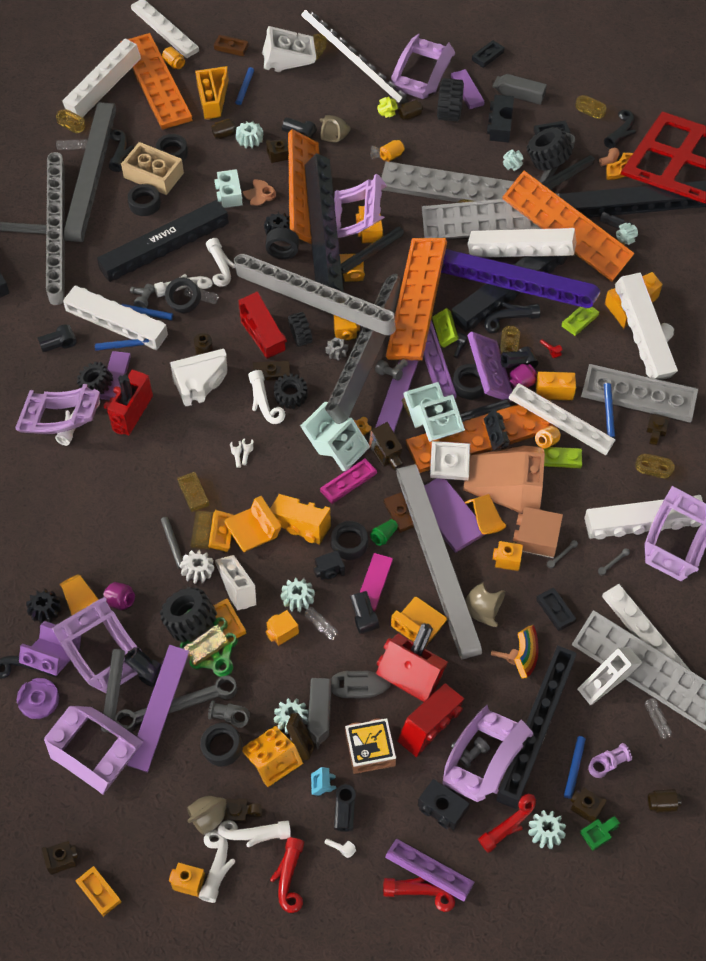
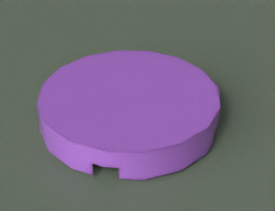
M35 678L29 683L26 682L22 685L16 700L19 710L25 716L31 719H41L55 711L60 697L58 689L53 682L45 678Z

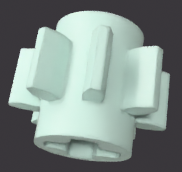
M510 150L503 156L505 159L503 165L507 170L512 168L515 171L522 166L523 155L519 150L516 152Z
M630 223L619 225L620 230L616 232L618 241L624 243V245L634 243V238L638 236V230L635 225Z

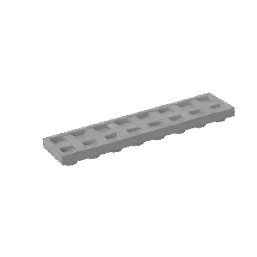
M387 161L385 162L381 177L387 185L382 189L383 191L459 203L502 199L503 195L515 182Z
M503 199L422 206L424 238H446L447 240L468 238L471 231L541 229Z
M593 610L572 645L601 664L618 648L630 647L643 663L626 680L706 730V680Z

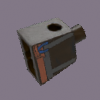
M385 422L372 429L368 444L383 466L391 464L394 470L401 468L404 465L400 459L402 446L389 423Z

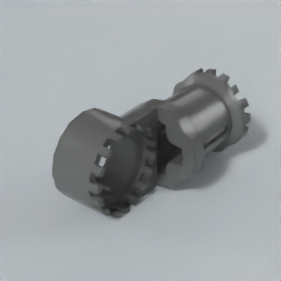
M214 700L210 703L209 708L211 709L208 710L210 711L208 712V719H223L237 728L244 727L250 719V712L245 707L231 703L228 705L218 704ZM236 712L243 713L245 720L242 722L237 721L234 714Z

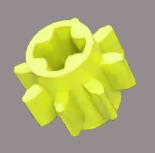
M385 97L379 100L381 104L378 105V112L381 116L388 118L396 115L395 110L398 109V105L393 98Z

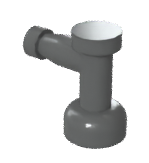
M146 284L144 288L132 286L130 293L142 295L135 299L134 305L147 308V300L150 294L154 293L155 287L151 284Z
M403 359L394 368H391L386 361L380 360L376 364L375 372L379 375L388 374L398 381L403 375L402 369L408 365V362Z
M481 737L474 741L475 747L470 752L464 749L459 759L466 768L471 766V762L480 753L485 754L490 750L489 745Z

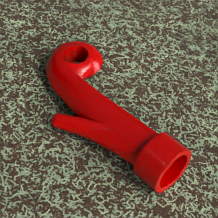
M526 794L522 796L518 803L520 810L493 830L484 833L478 838L479 843L487 853L497 847L496 844L502 839L523 829L520 824L533 811L536 804L534 795Z
M292 837L287 838L284 857L278 869L270 878V881L274 882L280 876L279 903L281 908L288 913L298 912L303 905V899L298 893H288L299 855L304 847L303 840ZM296 899V904L291 906L287 901Z
M421 877L408 880L384 878L383 896L394 897V895L436 896L435 905L440 911L449 912L455 906L453 895L435 885L422 883L426 880ZM445 898L448 901V903L443 904L441 902V899Z

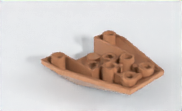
M520 446L470 455L469 480H464V491L479 497L489 494L494 503L519 513H523L524 507L540 510L544 473V448Z

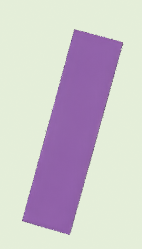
M398 839L394 841L385 857L462 901H465L475 883Z

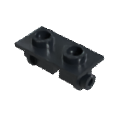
M494 409L483 418L492 450L495 451L499 447L507 449L509 448L510 440L508 439L507 432H503L505 430L503 416Z

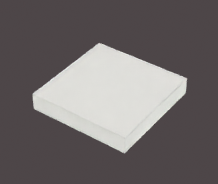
M432 441L430 478L469 480L470 444Z

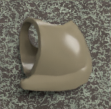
M325 115V118H320L319 120L323 123L321 140L327 142H339L351 130V127L343 119L334 115Z
M484 582L478 584L465 598L470 616L479 622L497 627L498 623L494 619L505 597V590L489 593Z
M204 796L197 799L187 807L190 816L188 822H193L202 835L215 830L224 819L226 799L215 796Z

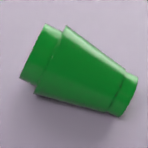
M390 519L372 529L370 534L371 540L378 546L386 544L398 528L397 522Z

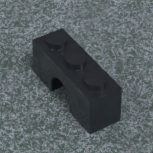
M495 94L494 101H491L490 111H493V113L489 112L488 122L491 124H488L487 134H490L489 141L509 143L514 96Z

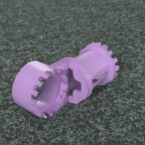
M621 743L618 748L612 751L607 750L593 757L588 769L590 774L595 778H602L607 772L617 768L618 764L624 761H631L630 750H628L626 744ZM599 762L604 765L605 770L598 772L594 769L593 764Z

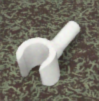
M245 439L242 440V450L244 451L242 465L247 464L249 452L253 451L252 439L250 444H245Z
M239 441V446L233 447L231 442V453L235 456L236 467L241 468L240 454L242 453V444Z
M330 839L325 840V844L336 848L346 858H350L356 852L355 845L350 841H347L342 846L340 843Z

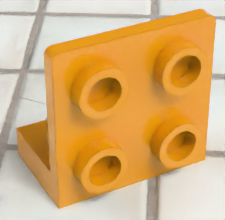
M262 496L254 499L250 509L231 516L224 521L243 552L277 538L282 527Z
M414 597L401 613L397 610L391 618V627L414 642L421 624H430L433 631L426 644L427 646L446 623L447 617L418 597Z
M277 726L250 741L242 750L243 754L257 768L267 787L303 764L296 746Z

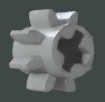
M335 337L328 341L326 353H330V359L333 358L339 361L342 357H346L348 345L344 344V339L341 340Z

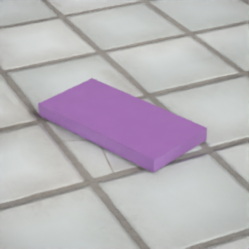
M471 331L467 336L484 393L501 400L508 399L509 402H512L509 396L513 391L506 369L500 363L501 353L497 341Z
M436 478L424 485L441 535L455 553L486 535L482 534L479 530L474 513L446 479Z

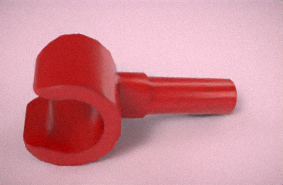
M543 339L540 340V343L548 348L553 358L562 355L560 352L562 347L560 345L553 347Z

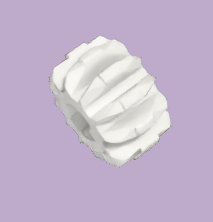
M200 549L197 551V554L191 550L189 555H184L183 561L180 564L182 576H186L187 581L193 579L194 584L197 583V580L204 583L205 578L210 579L214 571L213 559L208 558V553L202 555Z

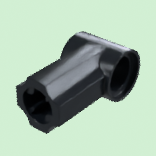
M287 117L282 125V131L289 133L293 129L310 139L317 131L315 124L310 121L302 123Z
M66 324L59 326L56 332L37 337L42 352L58 347L71 348L77 343L71 326Z
M529 346L523 347L519 351L503 352L500 356V363L502 367L515 368L521 364H530L533 368H536L539 364L532 348Z
M367 591L351 595L350 599L355 612V623L359 634L379 629V621L375 611L372 609Z
M134 647L127 652L124 662L139 674V679L143 683L154 687L162 664L150 659L138 647Z
M347 784L341 785L336 791L334 830L343 832L353 831L356 794L354 788ZM348 793L352 798L348 801H343L340 795Z

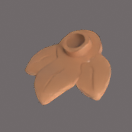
M253 180L254 188L243 191L244 197L251 200L250 205L254 206L262 205L266 201H272L276 197L275 189L262 180Z

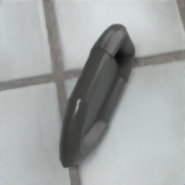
M342 671L336 673L331 678L332 693L347 699L375 697L384 693L391 686L389 681L372 671ZM340 680H344V688H340Z

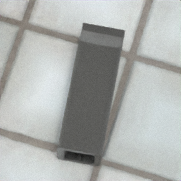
M505 74L501 77L497 76L492 88H496L501 95L514 96V98L541 105L545 97L547 84Z
M311 678L308 732L312 740L317 744V749L329 737L332 680L327 678Z

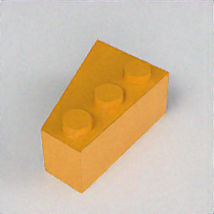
M227 66L196 71L197 87L204 118L221 117L229 81Z
M651 272L642 277L653 303L660 295L662 283ZM615 288L607 292L605 305L624 329L628 325L627 316L622 309L621 299L616 293Z
M279 494L270 508L282 528L287 529L292 535L304 537L309 543L315 542L320 545L331 527L330 507L325 506L324 509L315 507V503L309 502L308 505L300 503L299 499Z

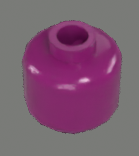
M521 364L510 372L511 380L509 382L514 389L518 383L526 388H530L536 383L537 373L530 364Z
M113 582L104 591V597L107 599L106 602L109 607L114 609L126 610L135 600L133 589L127 584Z

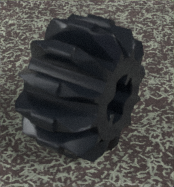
M279 212L276 215L271 213V217H266L264 224L266 235L276 228L290 229V217L286 213L282 215Z
M44 589L42 593L36 590L35 596L30 595V601L26 602L27 613L34 622L39 620L42 624L47 619L51 623L52 616L58 618L57 612L61 611V601L55 592H48L47 589Z

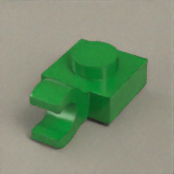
M615 816L603 824L597 819L580 830V834L592 851L611 840L609 833L617 829L620 822Z

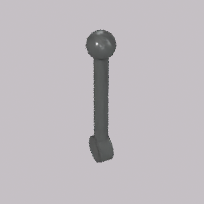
M572 540L570 545L554 560L547 562V567L550 569L554 568L558 560L572 548L578 546V542Z
M628 548L623 549L622 553L608 565L600 567L598 574L601 576L605 575L606 570L624 556H628L630 550Z

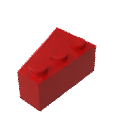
M258 291L238 300L241 323L266 359L285 351L286 337L280 332Z
M446 683L443 684L407 717L397 742L415 757H418L438 733L448 726L451 719L459 716L463 710L461 705L464 698Z

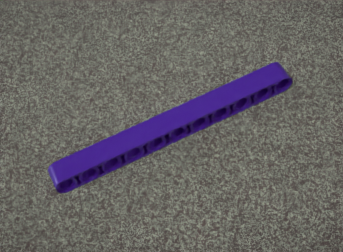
M448 249L445 251L442 273L584 308H591L600 295V289L594 284Z

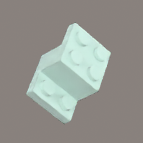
M439 382L403 393L415 428L424 426L429 442L465 431L454 396L444 397Z
M324 402L300 427L319 455L333 456L341 470L347 471L370 448V445L352 418H348L341 424H336L325 410L328 402Z

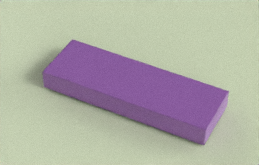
M466 69L451 73V79H459L464 82L463 99L468 108L473 109L483 106L484 99Z
M112 351L108 370L113 375V381H111L112 385L108 386V391L104 390V394L100 393L101 399L110 400L111 397L116 396L113 389L115 386L120 387L118 377L127 373L131 358L130 353Z

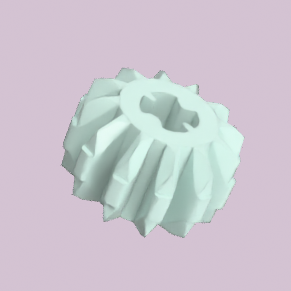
M246 121V124L241 123L237 127L236 140L240 146L244 145L245 148L250 146L253 149L254 145L259 147L263 140V130L254 121L251 123Z
M295 577L294 582L288 580L287 586L282 587L281 599L285 607L290 606L291 612L295 608L301 612V607L308 610L309 604H313L315 591L312 589L311 582L306 583L304 578L298 581Z
M289 698L287 699V704L280 702V708L274 711L276 715L274 722L278 723L279 730L285 728V734H288L286 725L290 718L289 715L292 713H299L304 724H308L309 710L305 709V703L299 704L297 698L293 703H291Z
M543 810L541 811V816L535 814L533 816L534 821L529 822V827L532 829L529 830L528 834L534 836L533 843L541 842L540 848H543L545 843H547L549 849L553 848V843L559 846L561 839L566 835L563 831L566 825L560 823L561 816L553 817V811L547 815ZM543 828H545V829L550 828L551 831L547 830V831L545 832V831L543 830Z

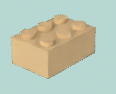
M138 142L121 163L125 179L138 184L153 185L157 188L158 192L165 195L170 192L184 174L181 158Z

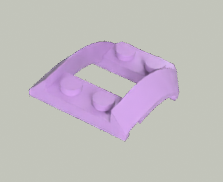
M417 34L410 40L402 52L391 77L392 82L397 86L396 90H401L406 94L421 99L429 97L430 93H436L439 82L452 56L455 55V51L449 42L446 46L420 39L419 34ZM412 52L437 60L428 84L401 76Z
M378 174L374 175L373 180L368 179L356 187L335 191L334 206L338 238L359 233L385 218L379 214L381 212V190L387 185ZM365 199L364 220L355 225L341 228V204Z
M83 384L82 388L67 392L44 391V394L34 393V390H30L17 422L16 430L24 433L56 434L80 427L87 422L93 421L100 400V392L96 389L91 390L87 387V384ZM75 407L72 418L56 423H40L45 408L65 409Z
M672 486L649 530L645 542V563L682 581L688 575L699 570L698 566L706 548V503ZM671 509L701 523L685 560L655 545Z
M105 597L93 602L91 605L52 627L61 646L89 685L104 693L107 692L110 666L95 675L76 649L72 640L103 622L118 646L125 651V654L134 647H137L119 622L115 613L110 609ZM125 662L123 663L121 684L138 674Z
M486 705L468 724L455 743L445 765L443 785L476 802L486 799L485 795L492 792L497 794L499 784L507 768L523 747L522 743L528 736L532 737L533 732L522 719L517 723L490 711L488 705ZM478 730L503 741L493 756L484 778L457 766L464 749Z
M69 706L44 739L50 758L68 769L98 790L102 795L105 794L143 744L142 740L92 707ZM88 718L118 737L93 771L63 751Z

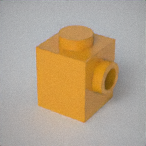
M334 315L335 337L345 340L357 338V331H360V325Z
M499 541L498 548H494L492 560H496L495 567L519 571L523 545Z
M288 610L279 615L272 616L266 622V634L270 641H275L278 646L299 634L298 624Z
M178 863L176 869L171 871L169 882H171L174 891L199 897L206 875L204 869Z

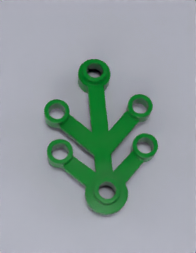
M218 617L214 622L215 629L212 640L207 633L201 636L204 645L191 643L187 640L186 642H181L180 648L184 649L186 644H190L189 648L186 649L189 653L198 652L211 655L214 661L202 660L199 656H193L189 661L190 666L195 670L201 668L212 669L218 677L230 675L233 670L230 655L238 639L233 633L226 634L224 637L225 646L222 655H220L218 647L222 632L228 627V622L223 617ZM224 621L223 626L218 627V623ZM234 637V640L228 643V638ZM199 660V664L194 666V662ZM222 665H226L225 670H221Z

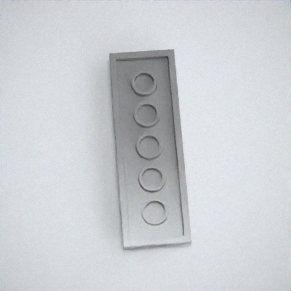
M589 364L581 397L605 402L604 384L611 383L613 405L691 423L698 389Z

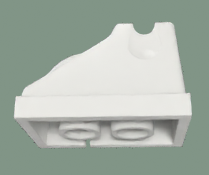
M268 26L262 55H264V69L275 68V72H281L285 69L314 63L316 53L313 36L300 33L297 35L296 32Z
M225 349L170 362L174 385H176L185 406L192 405L191 402L193 400H197L198 403L204 402L208 393L212 389L217 388L227 374Z

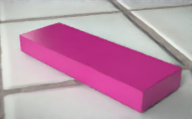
M365 458L321 487L320 492L333 504L375 476L377 470Z
M376 553L372 557L360 592L367 591L373 611L377 608L393 562V558Z

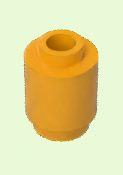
M168 47L163 51V60L172 68L181 69L184 66V56L173 47Z
M393 140L380 148V157L387 162L399 157L405 149L403 143L400 140Z
M548 426L536 433L535 441L539 447L545 449L556 444L560 440L561 434L558 428Z

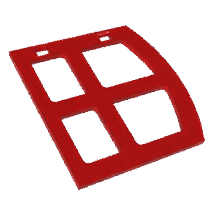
M661 112L622 169L620 175L706 204V191L675 181V178L686 163L706 169V158L692 153L700 139L706 137V126ZM665 125L689 132L680 148H674L655 141ZM648 151L672 158L662 175H656L637 168Z

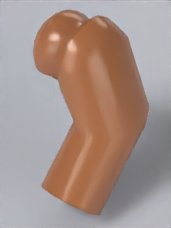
M611 148L608 151L607 157L599 159L600 166L615 163L620 155L619 150Z

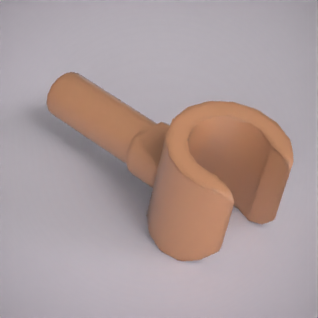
M512 649L510 654L491 651L492 656L504 658L509 663L516 664L514 659L519 653L518 650Z

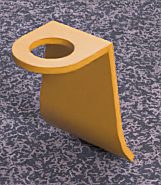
M340 254V262L343 263L355 254ZM364 261L343 274L345 282L363 281L365 276Z
M489 494L465 502L466 504L473 501L477 524L482 534H492L506 528V524L501 520Z
M75 575L60 584L71 615L99 600L80 575Z

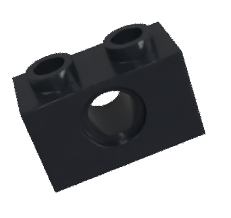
M432 779L418 799L419 810L424 815L433 816L437 819L440 826L445 829L450 828L453 831L469 808L467 801L435 779ZM444 803L448 808L440 810L436 805Z

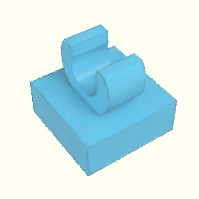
M321 767L311 774L312 795L319 796L336 789V786L330 785V781L336 777L334 774H329V768Z

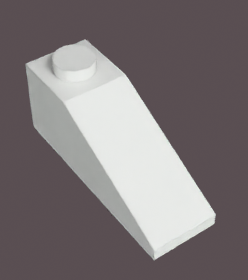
M232 555L215 560L227 593L236 609H247L255 606V584L235 556Z
M630 647L618 648L578 688V691L592 705L626 679L643 662Z

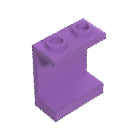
M44 621L40 625L39 639L32 646L20 645L19 663L56 676L70 659L52 630L55 624ZM81 635L72 640L78 651L80 649Z

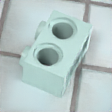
M237 169L217 172L218 179L214 180L216 190L219 189V192H217L218 201L222 202L224 208L243 205Z

